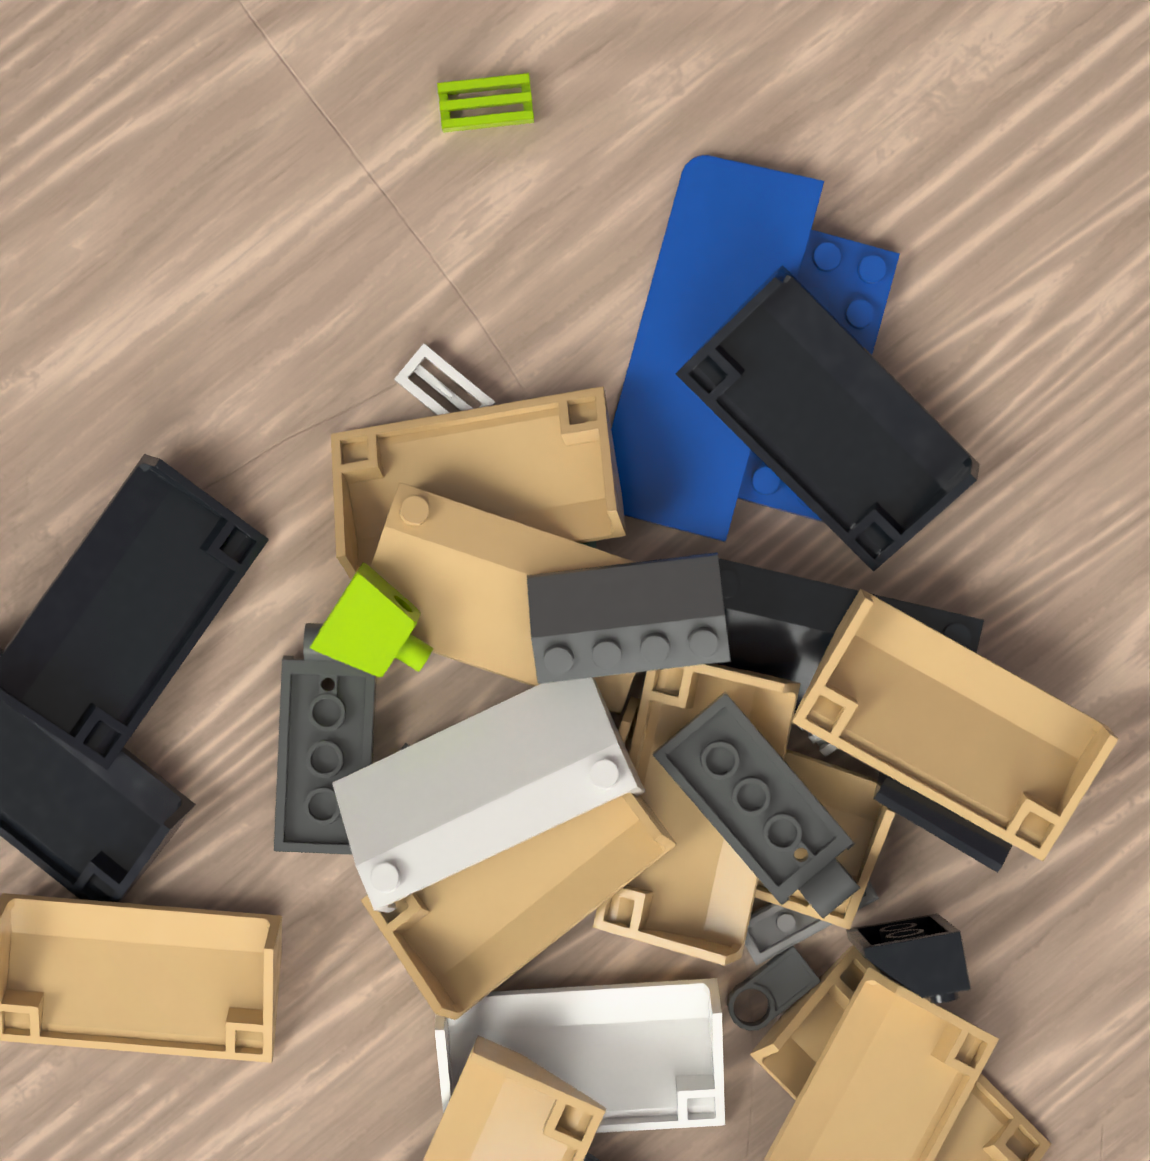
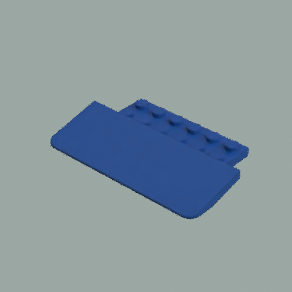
M709 155L697 156L691 159L683 168L611 428L624 516L726 542L737 499L823 522L676 375V372L782 265L871 355L873 354L900 254L812 230L824 185L823 180Z

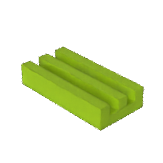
M529 73L437 83L443 133L534 123ZM512 88L522 89L520 93L449 100L448 95ZM523 104L524 111L460 118L450 117V111Z

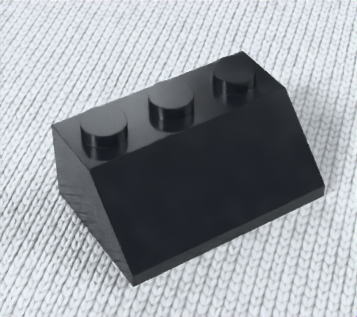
M879 771L874 800L998 873L1013 846L1012 844Z
M938 913L851 928L850 930L846 929L849 941L864 958L921 998L929 997L930 1003L954 1001L959 998L958 992L971 990L961 932Z

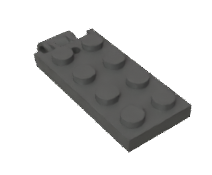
M306 623L303 641L304 659H294V656L283 655L274 851L352 855L332 783L373 764L377 676L311 649L310 646L323 623ZM326 678H331L335 682L334 689L331 691H327L323 687V681Z
M726 692L721 694L653 752L655 759L781 905L786 903L789 897L799 889L807 902L824 919L860 889L858 883L836 859L843 851L849 850L854 846L855 842ZM798 848L807 850V855L803 859H798L794 856Z

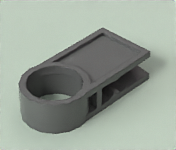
M792 946L774 956L731 990L727 1000L729 1014L733 1022L740 1028L748 1031L759 1030L767 1026L771 1020L821 981L795 947ZM747 989L759 990L768 999L766 1014L755 1022L743 1021L734 1012L733 1005L736 997Z

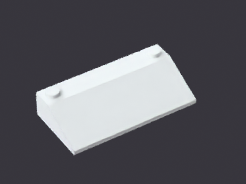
M594 677L541 683L332 783L358 873L373 909L386 913L397 909L394 902L621 795L633 793L639 796L646 792Z
M717 978L494 991L489 993L457 1020L435 1014V1038L443 1114L479 1035L522 1054L606 1107L605 1114L596 1133L725 1125L722 1010Z

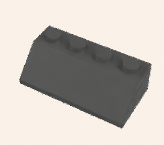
M718 552L527 575L531 641L538 684L730 661Z

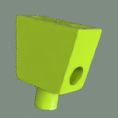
M364 562L355 573L310 646L311 649L377 677L384 676L395 658L419 672L434 649L411 634L418 623L421 612Z

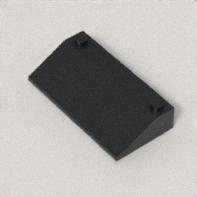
M783 265L676 372V375L873 572L978 479L980 464Z
M144 454L1 653L0 701L105 770H108L269 539L160 458Z
M718 558L730 661L713 664L801 683L795 707L796 712L836 629L859 591ZM872 594L977 653L984 623L983 619Z
M0 701V836L77 898L121 903L174 836L196 804L125 747H123L109 769L105 770Z

